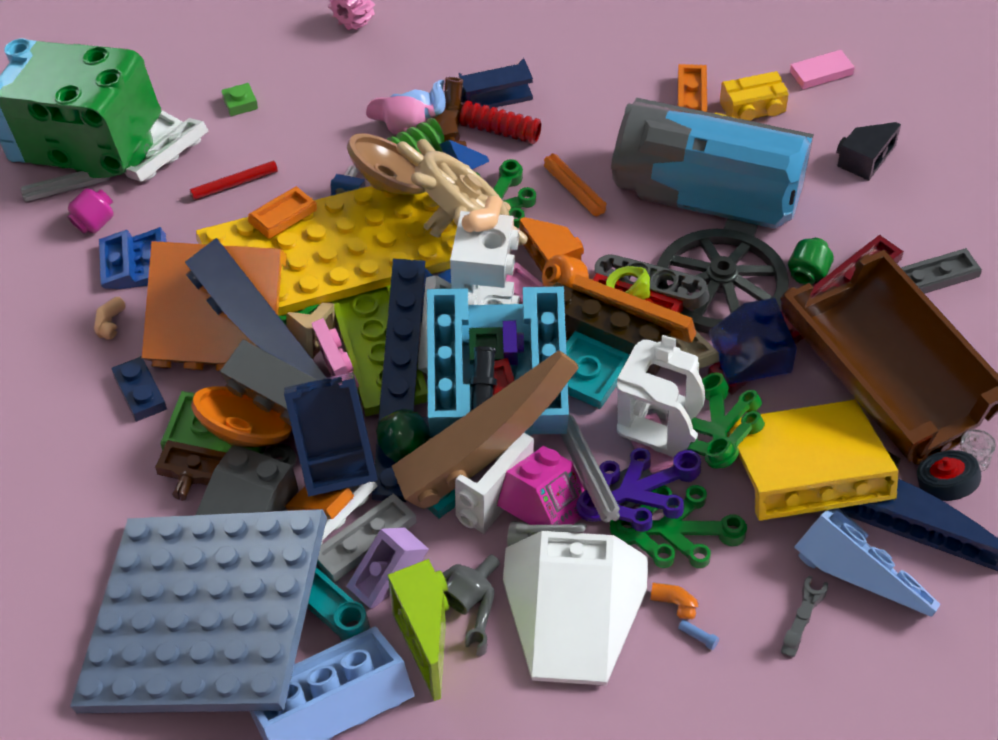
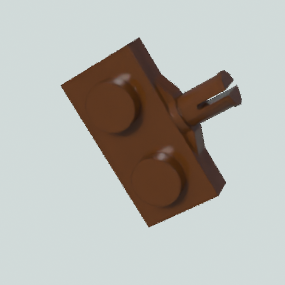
M167 440L155 469L157 475L179 480L172 495L178 500L181 497V500L184 501L192 484L208 486L215 468L227 452Z

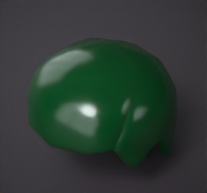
M410 409L396 410L383 417L376 429L378 444L384 454L395 462L400 461L430 440L429 427L425 420L417 412H413Z

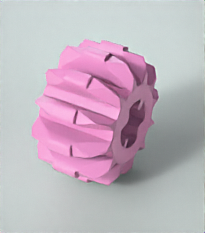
M329 0L331 3L328 7L334 13L332 17H336L339 25L344 24L348 30L362 28L375 14L372 9L375 4L371 0Z

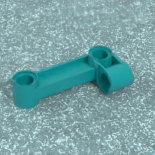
M316 567L307 608L335 632L342 642L370 629V623L363 605L349 597ZM350 621H360L353 627H346V624Z

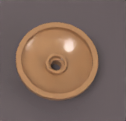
M364 133L355 134L350 138L347 143L349 157L360 174L375 189L404 195H416L426 192L423 187L412 183L411 176L415 173V165L397 151V144L382 137Z

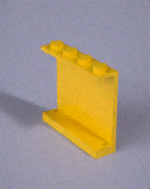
M856 399L760 414L765 422L764 428L756 434H748L738 445V455L755 488V514L759 521L897 499L899 470ZM742 417L727 433L728 437L741 424Z

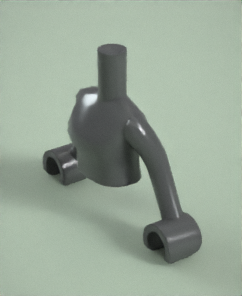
M492 554L476 569L456 564L443 572L448 591L444 592L449 606L459 613L466 615L475 604L481 602L474 629L468 631L465 637V647H469L474 642L480 643L476 649L477 656H483L487 652L485 629L495 593L494 588L486 578L500 565L498 558Z

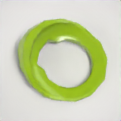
M634 266L621 267L612 272L606 281L607 286L615 288V284L620 278L634 276L637 280L625 293L644 300L650 296V277L645 268Z

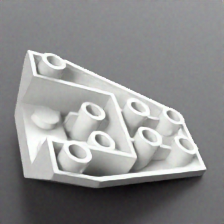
M540 531L506 547L503 584L532 681L607 685L647 591L648 557L614 535Z

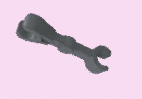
M808 576L804 581L802 604L797 610L791 629L787 631L783 640L781 653L790 657H795L806 624L810 621L811 613L825 599L828 590L827 582H824L821 590H813L810 587L812 576Z

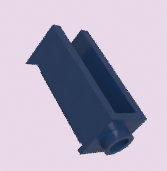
M524 58L516 65L467 75L458 73V77L464 80L461 93V103L463 104L468 100L472 101L473 105L480 103L481 107L488 105L491 109L492 107L496 108L533 100V95L528 85L533 83V77Z

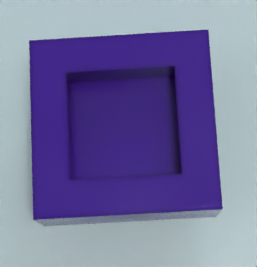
M516 320L503 321L504 359L508 358L510 365H518V353H524V332L517 333Z

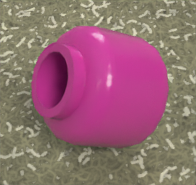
M86 188L69 203L68 212L70 214L67 218L83 234L87 231L97 233L112 219L114 213L110 205L113 201L101 189L95 192L92 189Z

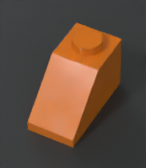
M527 217L519 219V229L528 238L527 243L523 246L541 272L547 261L555 255H566L581 260V256L584 254L583 244L578 237L573 236L566 226Z

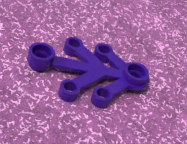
M644 448L634 449L630 453V464L620 488L611 491L617 504L629 501L663 509V514L670 519L681 517L684 512V501L680 496H666L649 491L678 479L683 482L694 481L701 473V457L699 454L691 450L680 451L674 456L672 467L640 479L642 471H646L651 466V454ZM609 460L599 466L609 487L620 479V466L617 462ZM607 471H613V473H611V474H608V473H605V472H607ZM585 490L576 503L578 515L586 521H601L588 491ZM618 505L620 508L618 511L620 517L618 519L631 522L634 530L645 532L652 527V513L649 509H631ZM676 505L678 507L670 508L669 506ZM639 518H645V519H647V520H645V521H638L637 519H639Z

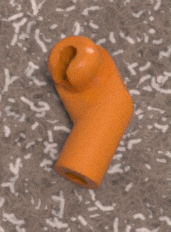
M652 583L650 601L678 605L677 616L679 618L693 620L696 617V607H699L698 600L684 588L676 585Z

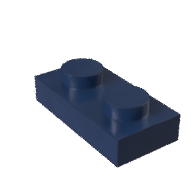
M142 356L111 368L114 379L136 422L167 410L165 401Z

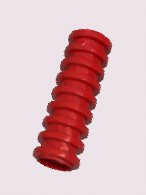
M468 100L463 104L460 111L459 120L461 126L466 127L469 124V127L472 129L476 127L480 131L486 129V132L492 133L494 131L496 135L503 133L504 137L511 135L512 139L517 140L520 138L523 142L529 140L531 144L537 142L541 133L542 123L539 118L532 120L531 116L524 118L523 114L519 113L515 116V113L511 111L507 114L506 110L501 109L498 111L495 107L490 109L488 105L481 107L480 103L473 105L472 101Z

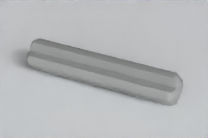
M80 171L21 187L23 200L29 202L109 181L110 177L92 178L88 173Z

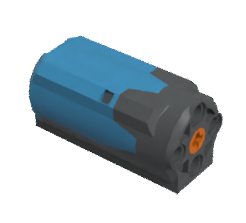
M636 98L633 104H627L611 162L612 178L617 187L635 191L641 200L776 229L791 221L795 215L804 186L814 134Z

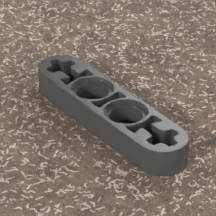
M613 254L600 257L594 266L596 274L607 277L618 268L625 266L645 268L650 277V290L683 301V307L700 308L708 302L710 297L706 281L699 276ZM625 276L619 279L620 281L632 285L635 283L629 281L631 276ZM671 280L674 282L668 289L657 288L662 281Z

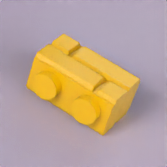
M778 71L722 82L720 104L728 117L751 121L755 118L777 116L785 113L789 94L784 82L782 83Z

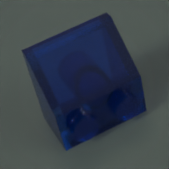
M776 298L744 303L709 330V337L713 347L719 352V362L728 385L792 373L797 347Z

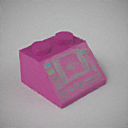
M542 446L506 472L497 506L529 525H574L581 519L577 513L576 503L585 490L573 463L562 457L557 451Z

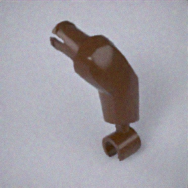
M445 77V109L440 115L434 116L433 119L442 128L444 142L451 140L467 147L466 141H459L460 134L457 128L460 124L459 117L463 106L461 104V93L464 80L458 77Z

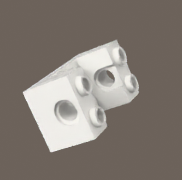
M461 211L450 258L451 288H468V305L519 304L520 296L514 295V282L506 281L507 275H513L515 255L510 253L512 250H517L519 244V230H514V216L499 215L498 223L493 229L470 233L462 227V218L470 212Z

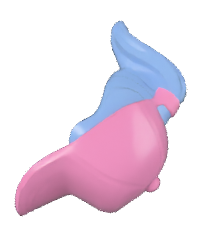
M439 80L435 82L430 93L422 90H412L404 94H393L391 97L375 98L368 104L366 115L373 120L385 121L388 130L395 135L402 131L406 132L410 127L416 128L417 124L421 122L426 123L429 117L440 115L444 111L445 94L443 86L445 81Z

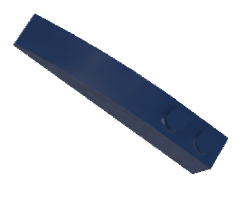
M217 238L185 261L191 270L186 275L198 290L204 286L211 296L206 301L218 316L224 312L258 348L317 380L327 378Z
M898 479L897 499L839 508L848 517L998 571V538L954 507L903 480Z

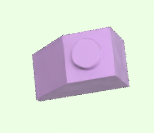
M406 528L380 529L346 587L369 608H375L390 596L388 574L422 562L429 548Z

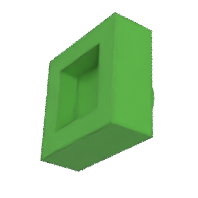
M249 82L221 90L222 98L230 116L258 109L257 100Z

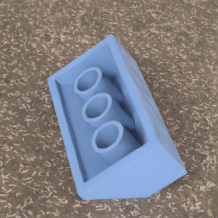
M374 626L294 664L284 711L249 712L263 740H330L335 735L355 725L365 723L369 718L399 706L402 702L415 695L404 660L377 627Z

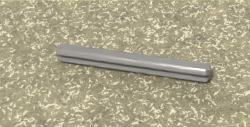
M569 414L567 434L560 435L601 520L606 523L611 520L616 521L620 517L618 513L620 508L575 418Z

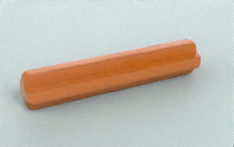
M552 153L544 158V167L591 214L598 217L601 213L604 214L606 212L607 203L557 154Z

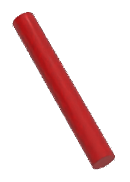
M273 160L189 189L193 200H197L278 172L277 165Z

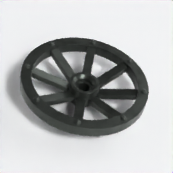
M705 229L689 233L670 244L662 253L657 263V266L668 269L672 265L702 272L695 276H699L706 281L710 295L709 300L702 307L694 309L693 312L683 307L681 314L693 319L695 330L707 334L738 335L759 329L781 311L780 298L788 290L789 285L787 269L777 252L762 240L736 230ZM713 244H727L737 246V248L729 257L719 255ZM701 246L710 262L680 255L690 249ZM750 251L761 258L767 265L736 264ZM742 276H774L776 281L774 296H771ZM665 280L657 288L664 290L670 288L673 284L668 285L667 280ZM737 286L766 306L752 315L743 317L734 288ZM717 292L725 294L732 319H714L703 316Z

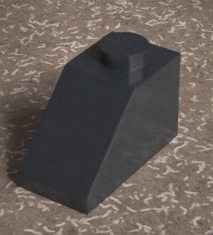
M892 122L855 128L848 137H843L838 144L836 151L839 154L837 167L869 181L896 147L901 124Z

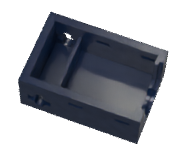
M350 372L285 387L284 397L308 497L378 481L354 373Z

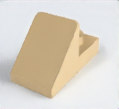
M322 302L311 314L293 312L286 314L287 328L312 359L320 352V347L311 323L324 318L329 330L335 328L334 304Z

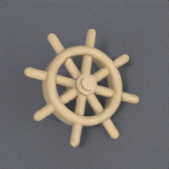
M420 139L417 143L421 153L404 141L397 144V151L415 165V173L411 176L412 183L423 187L428 195L440 206L431 218L424 223V228L427 231L430 228L432 229L429 233L434 237L439 238L453 219L458 226L461 211L471 212L483 209L489 196L500 198L495 190L474 172L469 165L446 153L435 151L426 139ZM502 200L500 215H509L508 211L511 209V206ZM519 230L518 245H524L527 243L528 238Z

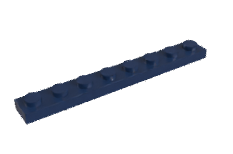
M393 259L378 424L383 417L396 410L410 409L414 412L425 277V261ZM378 440L375 453V468L378 481H375L377 487L372 491V500L384 501L394 493L402 502H407L404 499L392 465L397 462L384 454L378 444Z

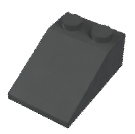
M232 445L215 468L196 515L285 511V505L299 491L292 465L242 446Z

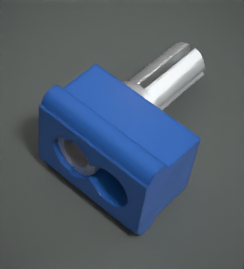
M353 165L349 166L345 175L336 174L334 179L331 180V196L365 187V179L356 177L358 170L355 165L354 167Z

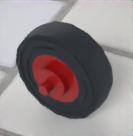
M947 450L930 455L926 460L922 461L917 469L919 488L942 501H952L972 494L979 487L981 471L979 463L973 455L964 451Z

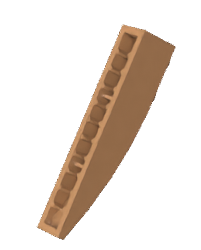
M558 350L392 465L404 499L422 509L437 504L440 498L455 489V479L460 474L470 479L507 450L538 419L578 370L577 363Z

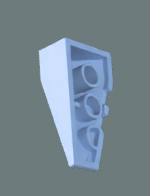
M839 508L826 510L794 546L800 552L798 554L799 558L809 567H818L823 572L930 617L934 615L940 606V603L910 574L903 570L898 573L893 568L895 564L891 560L892 557L884 549L880 550L876 547H871L866 541L869 534Z

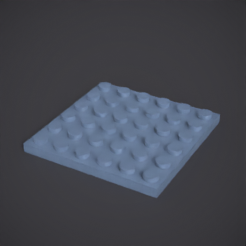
M323 509L128 518L70 707L77 714L284 711L327 521V516Z

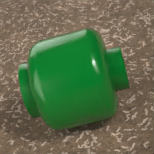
M814 237L812 239L800 240L787 263L791 277L803 285L808 283L811 285L817 284L826 277L834 261V254L823 239Z

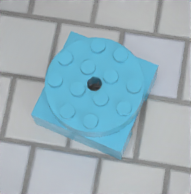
M564 286L523 287V304L468 305V288L427 289L428 423L430 437L436 436L472 411L473 388L470 387L469 382L470 378L473 377L474 365H470L469 328L503 327V321L516 320L517 333L524 332V353H518V365H510L515 380L558 350L566 355ZM568 383L538 419L524 432L529 436L533 434H567L569 418Z

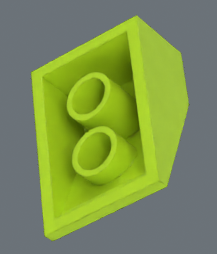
M427 559L388 574L392 614L433 700L437 701L441 699L446 634L445 611L449 610V604L444 592L448 591V587L441 570L435 572L430 560Z

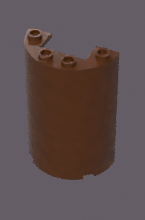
M885 250L861 257L855 264L856 269L850 282L839 287L832 286L819 296L810 297L814 288L810 283L797 289L795 287L790 288L783 293L780 298L783 315L909 462L913 461L914 464H920L928 456L937 452L953 450L975 434L973 429L980 426L984 418L990 421L998 413L997 372Z

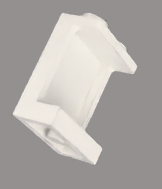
M523 433L507 450L497 457L495 464L479 482L475 483L461 474L455 479L456 517L464 526L475 528L484 534L504 511V509L497 506L506 472L533 453L534 438Z

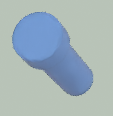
M684 619L679 624V630L706 644L707 648L714 650L717 646L719 637L716 635H710Z

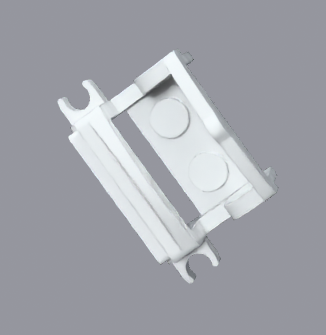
M662 335V341L658 343L651 340L638 342L618 376L617 433L626 439L649 446L657 452L674 457L678 452L686 450L690 443L695 442L698 437V433L693 430L691 422L699 414L705 401V389L699 374L698 357L681 351L680 348L676 347V339ZM655 364L687 375L686 396L679 394L675 383L646 373L649 366ZM653 409V413H657L660 419L667 420V426L646 419L648 411Z

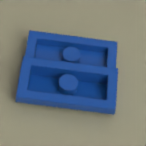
M159 227L134 237L126 229L99 239L101 286L104 289H127L148 286L151 241L167 242L166 234L162 228Z

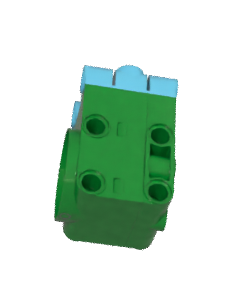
M24 38L13 40L5 46L4 51L9 64L0 74V144L9 161L72 168L76 172L84 171L92 178H108L127 172V168L130 166L136 167L147 157L146 154L153 145V137L150 130L160 116L162 109L158 103L141 55L130 49L33 41Z

